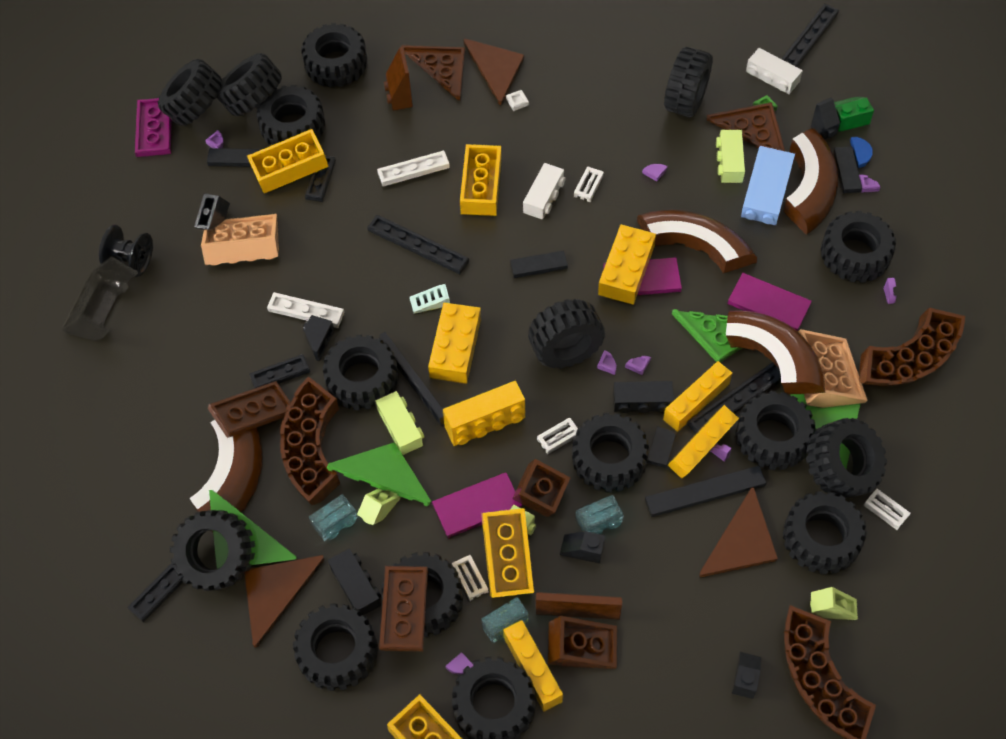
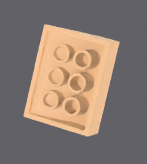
M277 214L225 219L211 231L204 230L201 248L205 265L216 266L220 263L229 262L234 264L239 261L247 260L252 262L257 259L265 258L270 260L278 257Z
M800 329L798 332L806 339L816 353L825 379V393L804 394L807 405L827 408L866 403L868 400L860 382L847 340L841 337Z

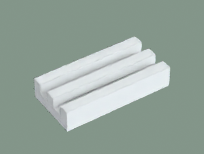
M587 166L574 191V197L580 196V199L584 200L586 198L588 202H591L604 172ZM590 173H592L584 191L581 192V189ZM596 175H598V177H597V179L595 180V182H594V184H593V186H592V188H591L589 194H587V192H588V190L590 189V187H591V185H592V183H593V181H594Z
M568 418L538 435L537 441L541 443L543 449L545 448L546 453L550 454L572 441L574 436H576L578 428L571 418ZM570 425V428L556 434L554 437L545 442V439Z
M878 489L872 493L863 505L896 530L900 528L911 514ZM875 497H877L878 499H880V500H881L882 502H884L886 505H884V504H882L881 502H879L877 499H875ZM891 508H892L893 510H895L897 513H899L900 515H902V518H901L899 515H897L896 513H894V512L891 510Z
M471 555L452 563V567L456 568L462 587L469 601L473 600L476 596L477 598L480 597L483 593H488V588ZM466 562H469L481 589L478 590L465 564ZM459 565H461L474 592L471 593L462 573L458 568Z

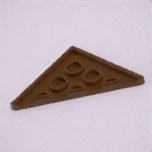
M464 38V45L469 50V54L473 61L476 62L480 73L498 100V104L502 105L524 60V54Z
M401 46L404 49V53L457 100H461L465 47Z
M772 102L706 115V119L724 130H742V139L758 148L759 146L785 151Z
M751 488L709 556L700 571V577L777 561L778 558L754 488Z
M323 555L252 568L245 572L254 648L259 646L263 637L269 633L280 615L293 602L297 593L310 580L318 566L323 563Z

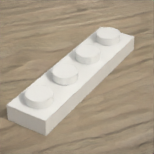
M440 151L379 168L377 172L382 186H387L450 168L445 152Z
M273 293L267 306L269 312L306 321L309 320L311 315L331 320L333 327L339 328L344 315V309L279 293Z

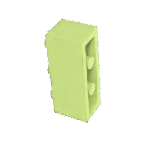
M721 130L720 136L716 137V148H719V151H717V161H720L718 175H721V183H743L745 166L742 130Z
M397 391L375 400L377 410L402 455L423 446L422 438H424V434L420 427L416 428L414 415L412 412L408 413L406 409L408 406L403 396L400 397Z

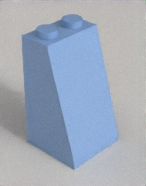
M759 146L741 217L764 222L765 224H777L795 156L794 153Z

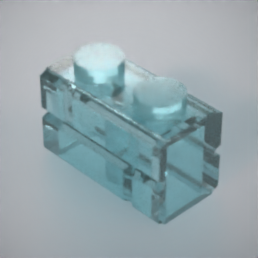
M343 494L309 516L312 526L324 541L328 538H335L341 529L351 527L358 518L355 509Z
M613 495L576 510L575 517L582 531L602 534L603 530L609 527L610 529H615L623 522V512Z
M516 597L509 601V604L506 603L481 619L482 627L492 643H495L504 637L503 629L523 620L524 624L529 621V614L519 598Z

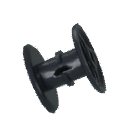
M116 224L111 225L104 233L100 243L99 262L103 268L107 269L112 267L120 258L122 262L128 261L131 274L139 277L149 266L153 252V239L150 234L143 233L136 238L134 243L129 239L124 241L122 228Z

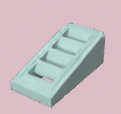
M445 284L410 297L414 314L442 308L443 302L450 303ZM420 300L421 306L417 305V301Z

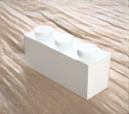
M758 48L750 57L746 72L787 94H790L798 85L803 71L761 48Z
M547 163L543 164L523 201V213L542 220L546 214H549L552 201L557 199L559 188H562L565 184L564 169Z

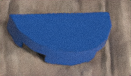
M851 137L850 143L857 167H864L872 158V147L864 139Z

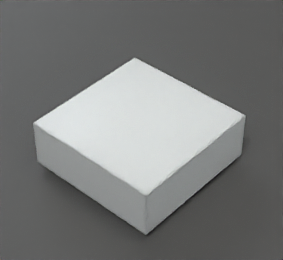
M522 90L506 95V100L513 111L529 106V101Z

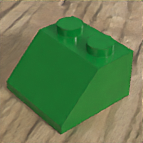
M852 97L834 102L840 121L838 132L870 124L874 109L867 98Z

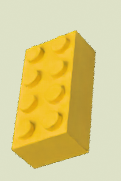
M312 129L247 156L264 194L329 167L325 154Z
M466 144L460 195L461 214L496 216L502 161L501 146Z
M620 225L599 281L598 295L634 305L655 246V233Z
M443 302L428 366L431 379L467 384L481 323V309L479 307Z
M516 381L443 409L445 429L453 446L464 445L471 439L484 437L491 431L501 430L506 425L519 423L525 418V398Z
M525 508L481 513L490 596L493 598L534 593Z
M420 694L387 724L389 732L395 739H462Z

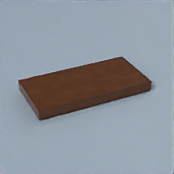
M275 381L209 404L208 410L225 436L229 438L284 418L287 405H290L291 402Z
M385 566L380 651H423L428 567Z
M536 593V615L620 620L621 597Z

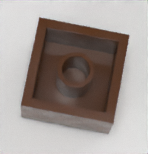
M534 459L528 464L512 499L548 518L555 513L571 477Z

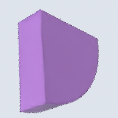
M219 130L205 140L206 144L211 148H223L224 141Z
M652 164L645 167L642 173L658 181L667 171V166Z
M859 175L862 186L861 192L880 190V185L876 180L868 178L867 175Z
M887 278L883 288L888 304H893L896 301V295L894 296L893 287H896L894 278Z
M604 350L597 369L615 375L616 362L611 353Z
M641 356L630 359L625 364V368L643 375L651 361V357Z
M716 443L710 451L725 462L729 458L731 447L725 444L720 446Z
M461 652L446 665V669L453 674H463V669L466 666L471 668L473 664Z

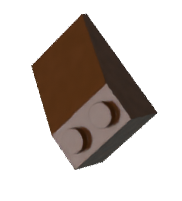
M399 47L386 72L387 81H384L385 92L389 91V94H386L388 104L392 105L393 110L413 107L403 47Z
M565 616L555 618L549 622L548 664L564 667L617 668V626Z

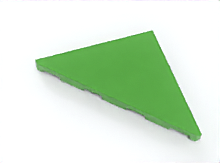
M672 310V315L716 362H722L741 349L730 347L726 337L728 316L717 314L713 316L705 315L701 312Z
M790 394L791 397L792 395L797 397L798 402H803L807 406L806 410L811 411L812 419L815 420V431L822 427V425L843 418H858L860 404L820 408L807 405L804 394ZM841 443L840 459L846 469L850 451Z
M395 442L329 463L327 466L329 471L335 470L343 473V476L365 481L370 483V486L384 491L395 492L397 496L411 501L414 499L424 503L425 506H430L431 504L430 498Z
M209 490L211 510H224L228 513H233L238 516V520H243L247 524L245 526L246 530H251L253 535L250 536V540L255 541V547L251 549V553H255L254 560L249 562L251 565L297 559L295 554L247 518L214 490ZM213 530L217 569H219L227 560L228 544L221 533Z

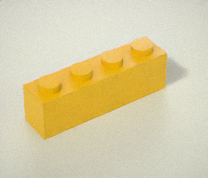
M717 361L665 408L663 420L678 432L730 384L732 372Z
M725 405L722 406L669 462L668 466L681 479L685 477L739 418Z
M523 620L503 629L504 639L518 666L522 667L526 671V676H530L535 697L543 712L562 703L563 693Z

